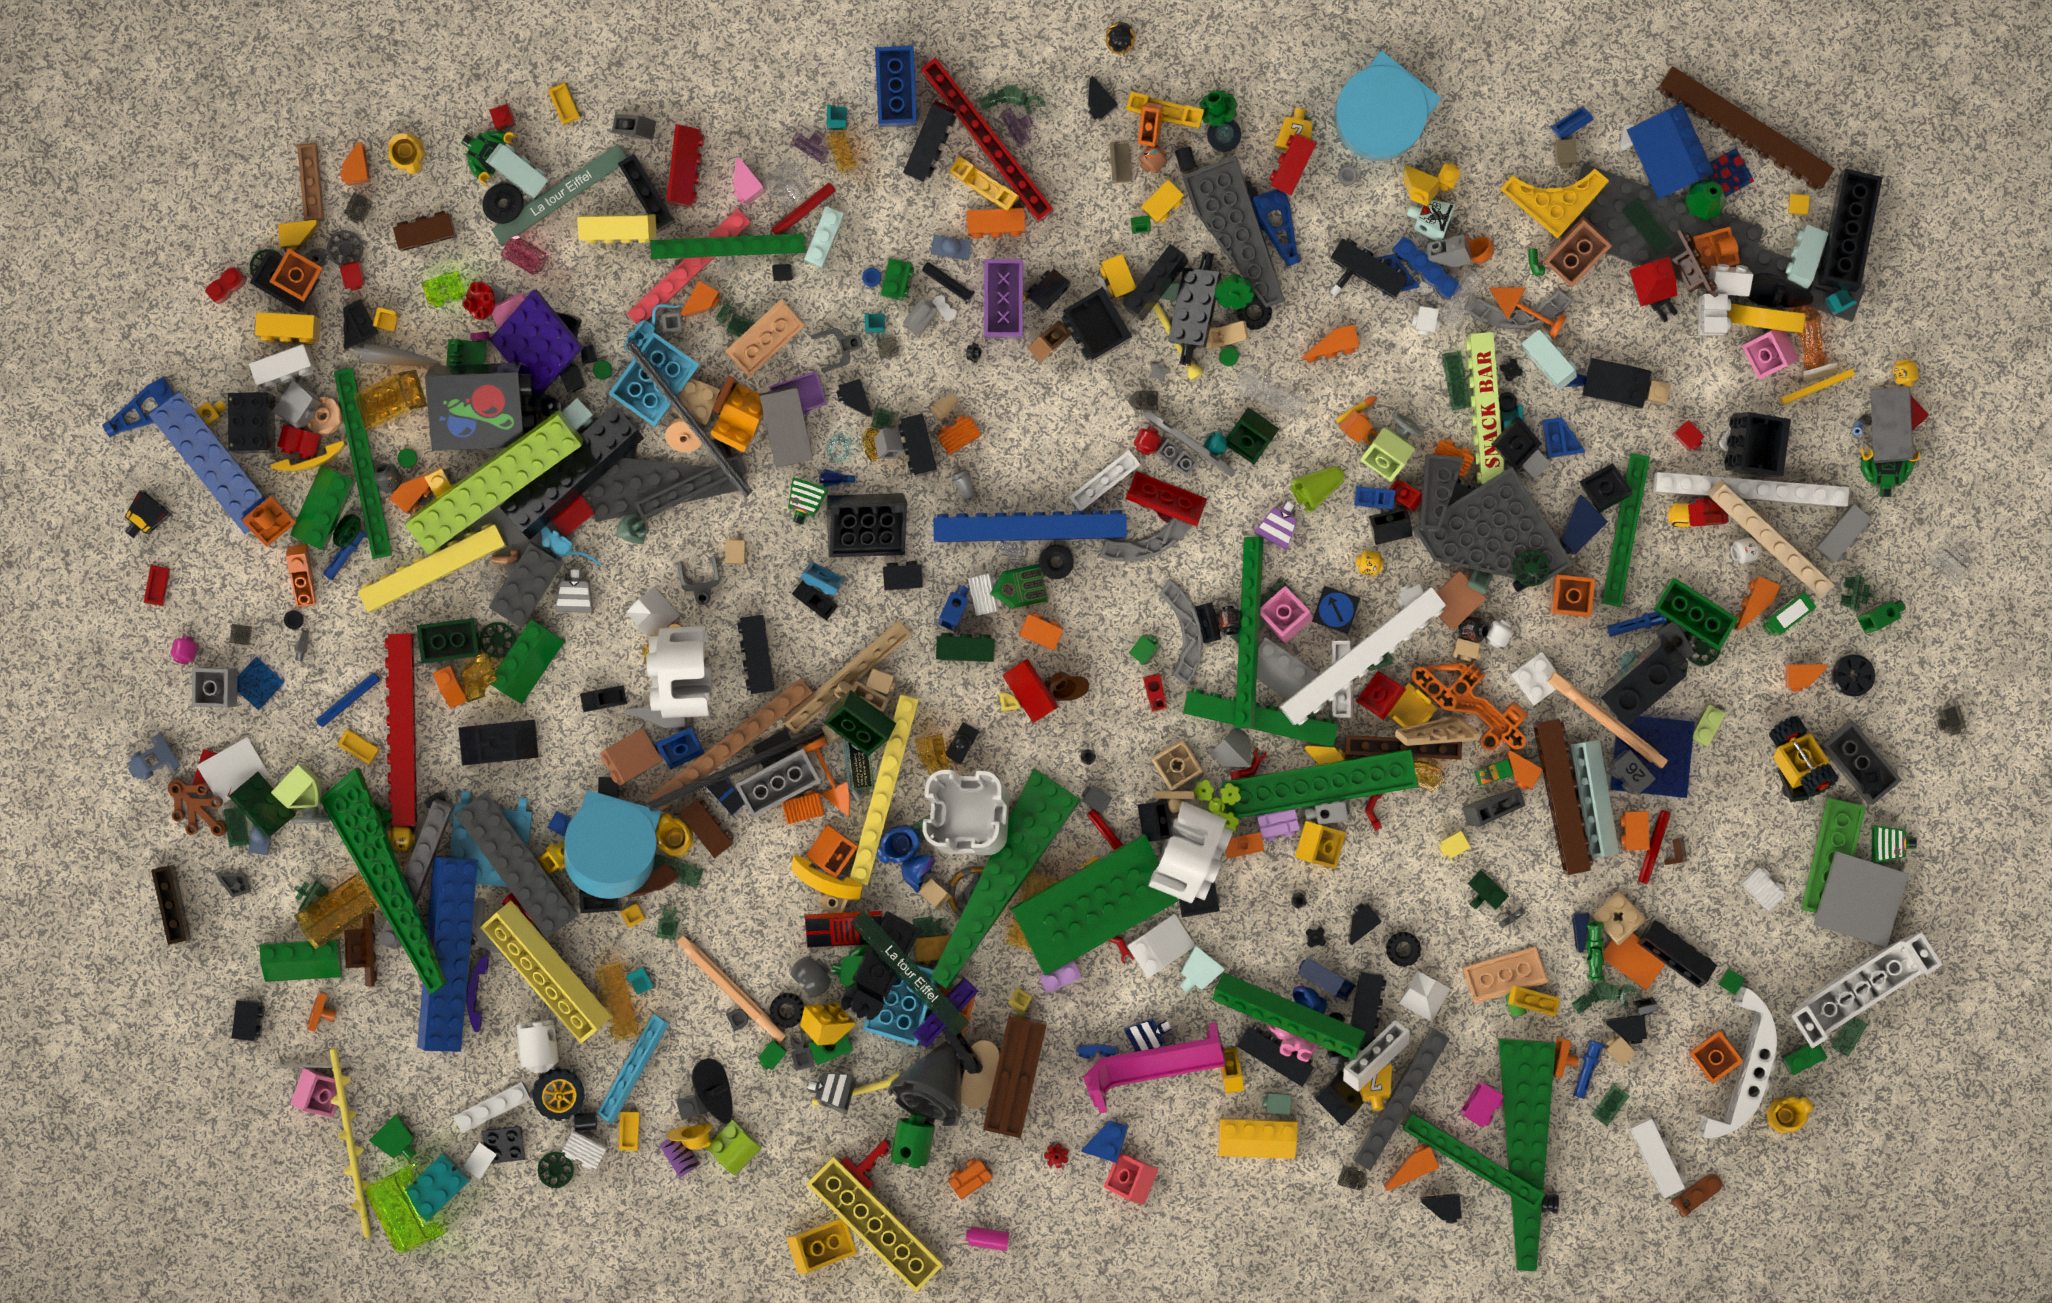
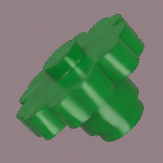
M1224 90L1210 92L1199 103L1200 109H1204L1203 122H1210L1212 127L1223 126L1225 121L1230 122L1237 115L1236 108L1238 104L1232 94L1226 95Z
M1231 274L1228 277H1224L1222 282L1216 284L1214 296L1218 298V304L1224 308L1232 307L1237 310L1245 308L1246 303L1252 302L1254 289L1251 287V282L1238 274Z

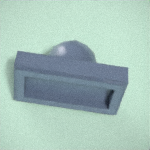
M934 235L931 254L969 260L972 241Z
M253 824L248 852L268 855L271 837L266 839Z

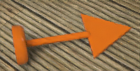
M1527 287L1489 288L1507 320L1515 307H1518L1552 326L1549 336L1553 340L1556 338L1567 316L1562 314L1557 318L1556 322H1553L1519 303Z
M826 737L802 747L806 754L815 751L832 786V789L821 793V795L849 817L850 780L836 786L819 750L820 747L827 744Z

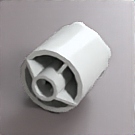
M554 1020L516 1025L521 1067H526L533 1073L548 1072L559 1062Z

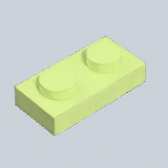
M1708 704L1690 738L1708 747L1726 713Z

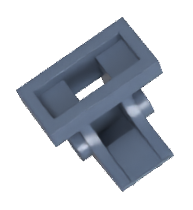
M161 733L155 735L151 740L155 746L154 748L143 754L137 752L130 757L131 761L128 762L130 766L128 770L134 778L147 780L154 775V770L164 765L168 767L171 773L180 767ZM154 753L159 762L149 767L144 758Z

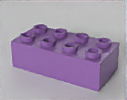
M984 259V338H1023V259Z

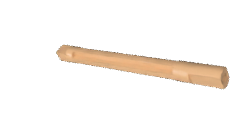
M1556 671L1548 679L1547 682L1649 762L1654 763L1659 768H1663L1668 760L1660 755L1656 749Z
M684 935L677 941L684 949L683 952L762 1029L765 1028L779 1043L786 1037L772 1022V1019L693 942L691 943Z

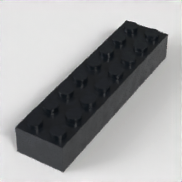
M615 405L580 435L583 438L582 446L514 493L500 506L501 510L529 540L644 439L642 434Z

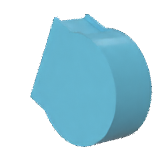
M1381 50L1368 68L1355 74L1343 87L1334 110L1336 131L1343 144L1357 156L1372 161L1391 160L1401 156L1415 144L1425 127L1427 117L1442 98Z
M587 790L581 810L571 819L565 833L564 864L574 884L592 896L606 899L624 897L642 887L653 870L656 851L655 831L661 811L656 809L650 811L649 807Z

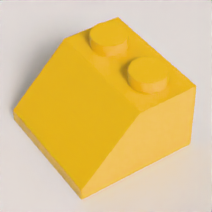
M1305 821L1295 858L1336 869L1346 832Z

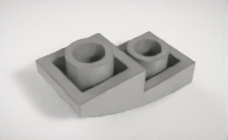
M1168 438L1164 439L1156 452L1159 457L1186 477L1198 463L1196 459Z

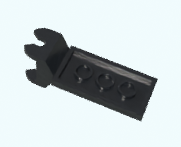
M886 911L852 978L854 983L846 989L842 997L841 1008L844 1011L851 1007L852 1011L856 1012L857 1018H863L867 1015V1020H873L879 1015L884 1006V998H887L901 970L900 966L905 962L921 930L920 928ZM890 955H894L896 957L894 961L893 959H891Z

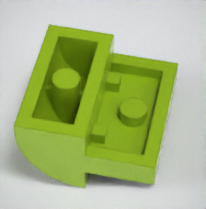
M731 1120L711 1141L710 1146L706 1147L716 1160L735 1176L762 1149L734 1120Z

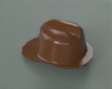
M1057 672L1051 677L1046 678L1048 691L1055 701L1076 700L1084 696L1089 689L1088 680L1081 676H1070L1065 672Z

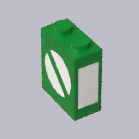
M1806 592L1797 593L1762 620L1764 624L1762 627L1768 635H1781L1813 611L1816 606Z

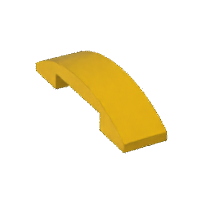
M1130 92L1126 106L1127 111L1141 115L1142 106L1146 102L1164 105L1162 121L1191 128H1200L1204 109L1188 105L1183 106L1151 98L1148 95Z
M961 156L958 157L949 170V173L1007 212L1019 197L1004 185L1002 186L978 170Z
M1731 303L1728 318H1730L1731 323L1803 333L1806 313Z
M340 441L325 446L327 454L293 465L291 459H285L270 464L272 469L285 472L314 469L338 456L346 448L347 443L346 441Z
M794 854L791 870L808 886L830 896L860 900L863 890L862 883L848 877L844 881L838 880L811 868L812 861Z

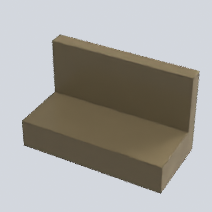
M1110 142L1112 184L1132 182L1129 143L1114 144V142Z

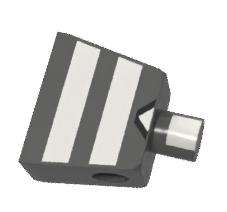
M823 1073L820 1082H809L808 1092L816 1093V1100L820 1105L847 1115L856 1079L852 1074Z

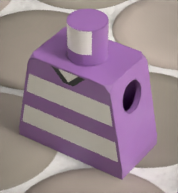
M1285 501L1281 510L1273 507L1254 533L1287 550L1297 520L1291 517L1295 506Z

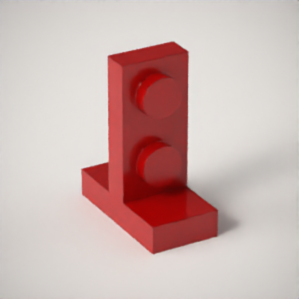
M883 1139L858 1166L847 1155L841 1160V1164L869 1189L874 1182L864 1171L869 1172L876 1165L874 1161L879 1156L883 1158L890 1151L888 1149L890 1143Z

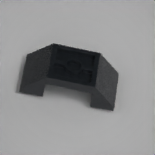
M535 720L458 728L462 766L539 758Z

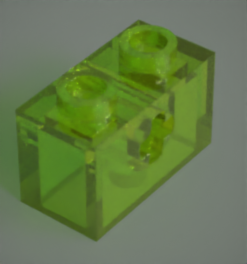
M459 271L421 282L427 303L430 306L434 305V308L445 305V301L451 299L452 302L461 300L463 295L467 294ZM442 286L449 288L447 294L440 292V290H443Z

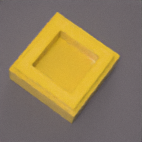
M1790 194L1788 214L1808 215L1810 195Z
M637 902L620 911L628 928L646 919Z

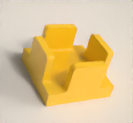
M1408 683L1404 687L1406 691L1388 714L1401 728L1427 722L1438 709L1420 690Z

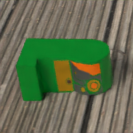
M1508 759L1474 771L1479 786L1514 776Z

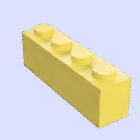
M655 214L585 215L577 217L579 240H586V243H597V240H603V243H615V240L620 239L621 243H631L632 239H638V243L650 242V239L657 237Z

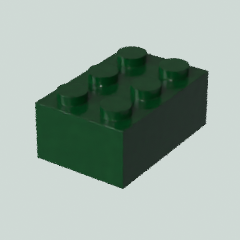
M477 618L417 625L421 663L423 664L482 656Z
M941 633V636H937L936 660L994 662L995 639H992L991 635L980 634L979 638H972V634L960 633V637H953V633Z
M852 690L830 707L823 722L867 756H870L889 740L896 725L889 717Z

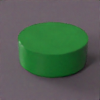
M1232 347L1222 349L1219 354V360L1224 366H1233L1238 361V352Z
M597 361L593 366V374L600 380L608 379L612 374V366L607 361Z
M411 449L401 450L397 457L398 463L404 468L415 466L418 460L417 454Z

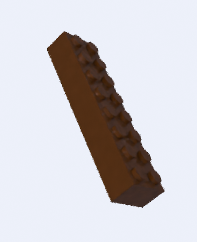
M1560 719L1532 723L1540 763L1543 769L1548 801L1550 800L1551 803L1550 811L1563 873L1572 875L1591 871L1593 860L1591 854L1587 852L1589 840L1587 835L1585 836L1583 833L1585 821L1583 816L1581 817L1579 814L1581 802L1575 795L1577 783L1575 779H1572L1571 771H1574L1571 760H1568L1567 753L1570 752L1567 741H1564L1563 734L1566 733L1565 725L1563 722H1560Z

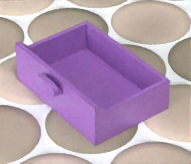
M816 371L769 387L771 392L797 386L804 416L810 414V410L827 405Z

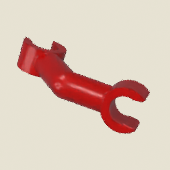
M1256 748L1253 752L1254 759L1251 767L1230 772L1231 780L1254 775L1261 760L1266 757L1267 753L1264 752L1262 757H1258V748Z
M1380 794L1378 797L1371 795L1365 808V813L1375 831L1381 829L1382 826L1373 809L1377 800L1383 794Z
M1115 936L1107 941L1118 945L1122 963L1125 964V955H1130L1132 961L1134 960L1122 937Z

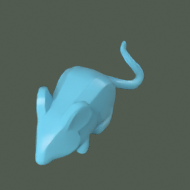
M667 304L657 305L652 312V322L649 323L646 320L639 322L635 326V330L628 333L629 337L626 340V345L634 340L633 342L637 344L636 346L641 349L652 332L657 334L655 329L657 309L660 307L678 308L681 304L676 306Z
M547 526L541 530L542 546L547 549L549 548L555 555L560 557L583 555L602 566L601 563L590 555L580 551H572L573 543L564 536L561 537L557 531L554 530L552 532Z

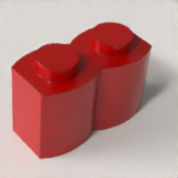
M231 267L223 272L220 279L210 283L205 292L213 302L221 304L230 298L232 292L241 289L245 285L247 278L238 268Z
M283 424L277 447L282 448L281 452L292 455L294 451L300 453L299 457L310 460L311 457H317L323 436Z

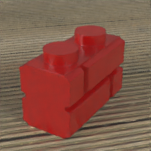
M1711 498L1695 499L1696 503L1688 505L1689 514L1691 515L1689 517L1690 526L1692 527L1720 525L1729 522L1728 513Z

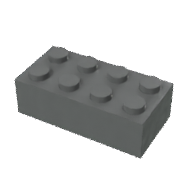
M530 541L489 605V608L522 628L564 561Z
M1847 721L1819 745L1869 805L1876 803L1902 781L1853 721ZM1879 768L1883 783L1882 791L1863 794L1859 771Z

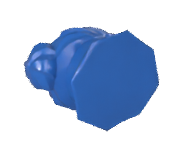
M907 824L892 827L881 839V847L877 849V858L883 863H889L890 861L901 863L913 859L921 847L920 835Z

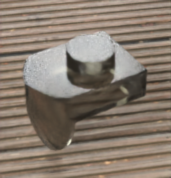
M1136 391L1129 397L1127 402L1136 410L1156 411L1158 410V391Z
M1343 1165L1337 1182L1340 1186L1359 1191L1368 1186L1367 1176L1362 1170Z

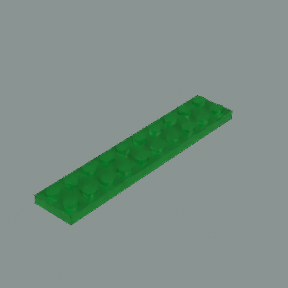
M1412 749L1222 781V788H1225L1227 783H1232L1234 787L1237 786L1239 788L1238 793L1241 795V800L1235 802L1234 805L1226 803L1227 814L1232 812L1234 817L1237 818L1418 787Z

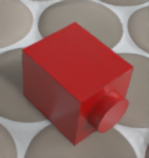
M508 104L489 110L497 131L516 125Z
M360 260L344 263L339 266L345 289L350 288L351 291L362 288L361 285L366 283Z
M1690 420L1682 424L1672 434L1687 451L1691 449L1695 451L1703 444L1701 440L1704 438V435Z

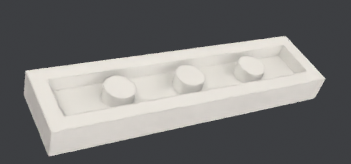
M1128 450L1070 495L1069 499L1079 511H1083L1141 464Z
M1332 641V664L1353 648V641ZM1352 684L1345 690L1341 688L1337 692L1339 695L1332 700V718H1353Z
M521 1082L453 1117L461 1133H464L530 1100L531 1097L524 1083Z

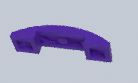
M490 954L483 955L473 970L468 986L467 1009L474 1032L481 1031L483 1012L475 1011L479 975L488 973Z

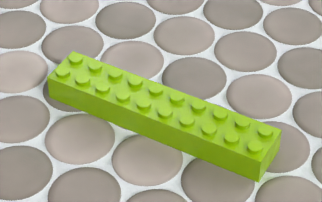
M558 410L408 517L404 525L429 555L582 446L583 438L563 412Z

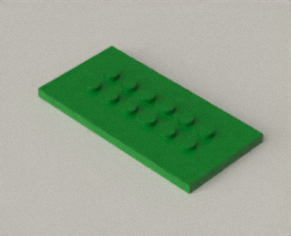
M1145 834L1010 908L1045 976L1178 902L1177 897L1148 886L1153 871L1159 865V861Z

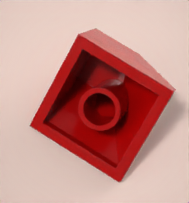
M1670 257L1629 270L1640 307L1678 295L1675 273Z

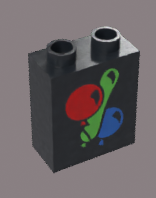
M522 362L429 366L425 375L432 451L506 448L537 426L535 411H526L525 397H533L534 386L532 374H523Z
M1662 634L1604 683L1601 699L1627 727L1686 677L1688 661Z

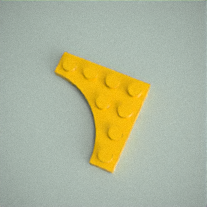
M1594 168L1586 177L1573 185L1564 188L1542 189L1524 183L1512 175L1500 191L1556 239H1559L1605 188L1609 180Z

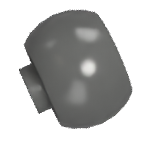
M811 956L798 960L793 965L790 973L811 998L825 993L832 980L827 974L830 969L820 958L815 961Z

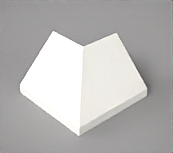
M655 587L639 598L626 612L635 625L648 638L649 636H658L659 628H667L668 625L680 616Z
M1417 970L1398 1004L1433 1022L1450 988Z

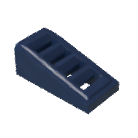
M1589 912L1574 913L1572 915L1575 947L1579 953L1584 952Z

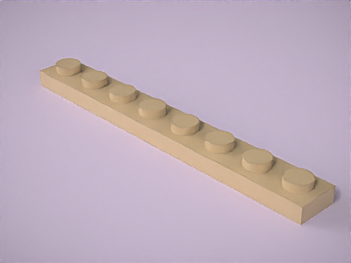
M898 620L782 719L783 722L794 734L799 732L838 698L835 696L834 690L841 681H845L853 686L855 681L860 680L912 634Z

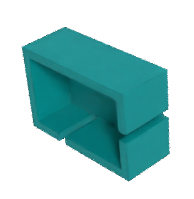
M445 1152L400 1194L426 1222L471 1180L460 1167L455 1171L452 1170L456 1163Z

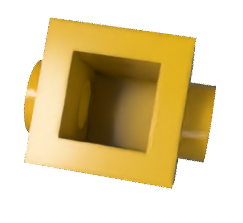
M1448 163V165L1443 164L1436 177L1440 179V190L1445 192L1453 190L1461 174L1458 166L1452 163Z

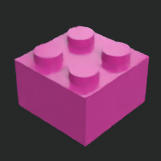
M1480 1080L1460 1110V1113L1484 1128L1485 1125L1488 1126L1491 1123L1494 1110H1498L1502 1106L1504 1095Z

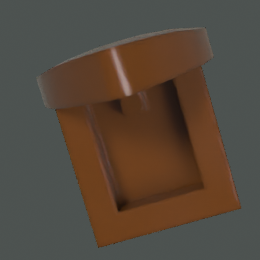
M1684 837L1673 839L1675 858L1665 859V865L1687 862Z

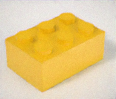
M256 312L255 335L267 343H276L277 339L286 344H295V341H299V343L304 345H314V342H319L321 319L314 315Z

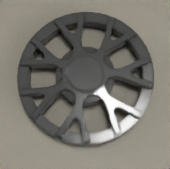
M346 230L336 232L328 241V255L339 266L344 264V260L348 263L346 256L351 255L353 261H357L363 255L364 247L362 240L354 232ZM344 233L349 234V241H344ZM336 236L341 240L338 245L333 241ZM356 238L359 243L353 246L351 241ZM331 247H337L338 252L331 254ZM354 248L360 250L358 256L352 253ZM339 254L344 256L341 263L336 260Z

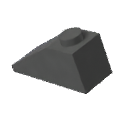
M1516 788L1475 801L1462 807L1468 826H1483L1524 807L1525 803L1521 789Z

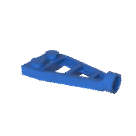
M1275 189L1251 198L1260 225L1281 258L1285 261L1286 266L1301 262L1297 253L1291 208L1286 193ZM1274 210L1281 212L1283 222L1280 227L1272 225L1268 219L1269 212ZM1278 231H1286L1288 237L1287 245L1280 243L1277 237Z
M163 376L147 385L110 421L102 424L110 438L121 432L154 424L150 416L142 412L141 404L147 398L153 397L159 406L174 395L165 377ZM132 409H136L140 420L127 424L124 416ZM112 424H116V426H117V429H116V430H115V428L113 427Z

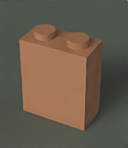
M1458 571L1436 592L1446 605L1442 608L1444 612L1438 617L1451 631L1455 630L1486 599L1483 594L1467 586L1470 576L1465 571L1463 573Z
M643 728L600 753L602 763L609 768L611 778L619 786L662 761Z

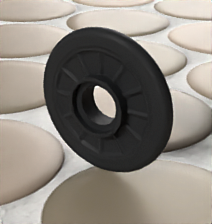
M508 183L494 185L486 192L483 198V211L486 217L495 223H509L520 215L524 204L523 196L514 185ZM502 199H507V206L504 208H499V201Z

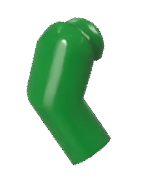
M1535 248L1529 249L1528 262L1533 275L1537 277L1538 275L1543 276L1545 274V267L1543 265L1538 266V250Z

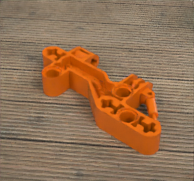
M1474 662L1468 667L1464 663L1440 664V666L1428 665L1427 668L1415 667L1410 673L1411 680L1441 709L1475 714L1489 727L1479 741L1483 749L1494 750L1502 741L1515 750L1525 746V736L1517 727L1528 716V713L1514 701L1501 714L1485 698L1475 697L1472 690L1486 673H1480V668L1476 669ZM1433 670L1459 671L1461 675L1446 688L1430 672ZM1416 671H1423L1424 673L1422 674V676L1426 680H1428L1429 677L1431 678V680L1428 681L1424 687L1422 686V684L1425 682L1422 679H1416ZM1465 675L1468 676L1467 679H1468L1469 681H1470V680L1473 681V683H1472L1471 685H1470L1466 680L1463 679V677H1464ZM1460 682L1465 685L1463 693L1456 691V685ZM1432 683L1438 686L1436 694L1429 692L1428 688ZM1444 691L1445 693L1442 695L1445 698H1451V706H1444L1445 701L1442 698L1437 700L1436 697ZM1513 730L1514 732L1511 735L1515 738L1520 737V745H1513L1514 740L1511 737L1506 739L1505 736L1509 735ZM1487 736H1491L1494 740V744L1491 747H1487L1484 743Z

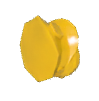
M411 133L395 134L388 144L390 162L399 170H406L408 174L419 173L422 169L421 161L425 157L423 141Z
M669 813L660 815L655 831L659 848L670 857L687 854V851L694 844L692 829L680 818H672V815Z
M1794 1096L1776 1098L1766 1111L1768 1124L1780 1134L1798 1131L1808 1122V1114L1813 1112V1103L1806 1097L1801 1099Z

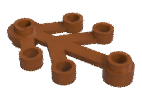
M174 779L168 784V792L174 797L175 811L172 813V819L179 822L185 818V813L182 810L183 799L187 803L188 825L185 831L188 835H194L199 830L196 822V813L211 827L213 835L218 837L224 835L228 831L227 823L223 820L216 821L202 807L211 806L213 809L221 807L223 804L221 797L192 798L188 792H197L198 795H205L209 791V786L206 783L186 785L183 780ZM175 786L179 788V792L175 791ZM200 786L204 787V792L200 790ZM214 799L218 801V806L214 804ZM177 812L181 815L180 819L176 817ZM190 826L194 827V832L190 831ZM216 826L220 828V832L216 831Z

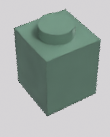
M1267 1092V1097H1263V1108H1266L1267 1113L1290 1115L1291 1094Z

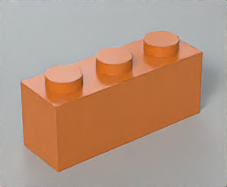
M1011 208L1008 212L1003 209L968 210V236H972V239H981L983 235H991V238H1000L1002 234H1010V237L1022 236L1021 233H1025L1024 208Z

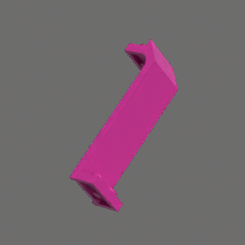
M1209 1023V1031L1206 1032L1207 1039L1100 1058L1083 1076L1094 1107H1098L1100 1114L1107 1113L1106 1094L1109 1089L1115 1086L1225 1067L1224 1048L1217 1023Z

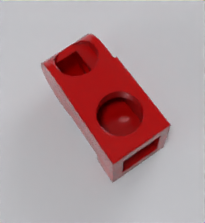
M1157 673L1143 677L1152 712L1166 709L1167 705L1160 674Z

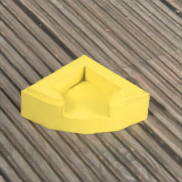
M999 693L1002 711L1021 708L1014 696L1008 693Z

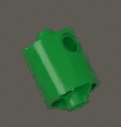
M911 1113L910 1118H898L891 1151L892 1163H909V1167L917 1169L928 1164L935 1125L926 1122V1116Z

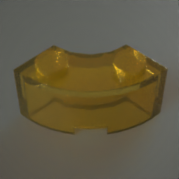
M488 653L477 655L462 672V683L467 702L486 697V688L497 682L494 662Z
M1414 761L1418 787L1425 788L1432 793L1446 782L1445 773L1437 766L1424 761Z

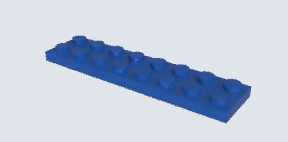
M179 390L149 412L148 415L241 531L247 534L251 530L241 519L265 501L266 498Z

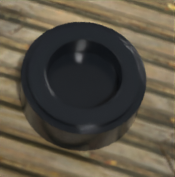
M1510 392L1502 393L1499 396V409L1503 412H1511L1515 409L1517 404L1516 396Z
M291 610L285 614L284 623L289 629H299L304 623V617L299 611Z

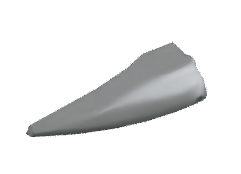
M364 343L363 347H354V354L362 355V361L405 366L440 365L439 361L383 345Z

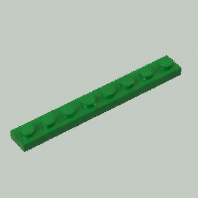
M804 234L650 240L651 259L805 253Z
M1630 453L1625 481L1632 490L1633 495L1622 500L1620 504L1601 604L1621 607L1650 461L1649 456Z
M1413 1112L1402 1129L1535 1211L1546 1194Z

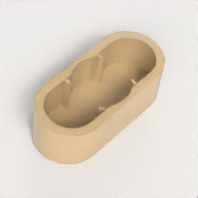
M979 1039L971 1045L983 1066V1071L976 1074H970L967 1070L964 1071L961 1083V1101L969 1108L977 1109L983 1107L989 1101L1000 1053L998 1046L989 1039Z

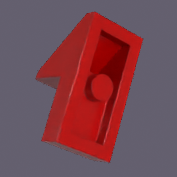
M1398 478L1388 489L1395 490L1394 500L1404 508L1406 507L1407 510L1414 511L1422 501V493Z

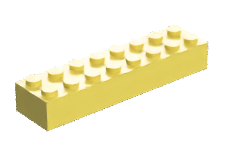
M512 901L503 906L480 927L580 1044L612 1018L608 1010L600 1004L595 995L587 989L582 980L574 974L570 966L561 959L557 951L549 945L544 936L536 930L532 922L523 915L519 907Z
M833 1155L807 1182L806 1185L916 1293L943 1266L944 1262L870 1189H867L841 1164V1160L836 1155Z

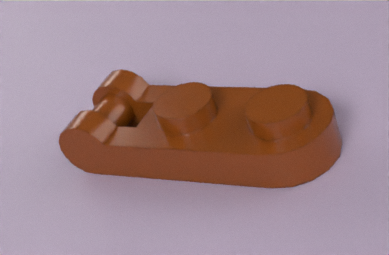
M1708 1174L1674 1198L1671 1203L1679 1209V1214L1683 1218L1719 1192L1722 1187V1181L1717 1175ZM1686 1198L1690 1202L1688 1206H1685L1683 1203Z

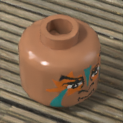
M1159 145L1154 147L1148 146L1139 156L1141 162L1139 166L1146 173L1149 171L1157 173L1167 163V153Z

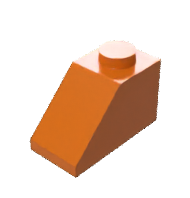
M357 142L343 162V170H340L342 182L345 181V184L348 186L371 182L365 146L362 142Z
M698 281L680 313L681 316L686 318L710 311L712 307L716 308L721 300V297H719L720 292Z
M1827 664L1785 665L1786 688H1791V692L1803 691V688H1808L1827 669Z
M448 666L432 673L450 709L468 701L453 666Z
M1508 750L1506 755L1514 775L1512 776L1513 780L1517 781L1516 786L1525 791L1527 788L1532 789L1543 769Z

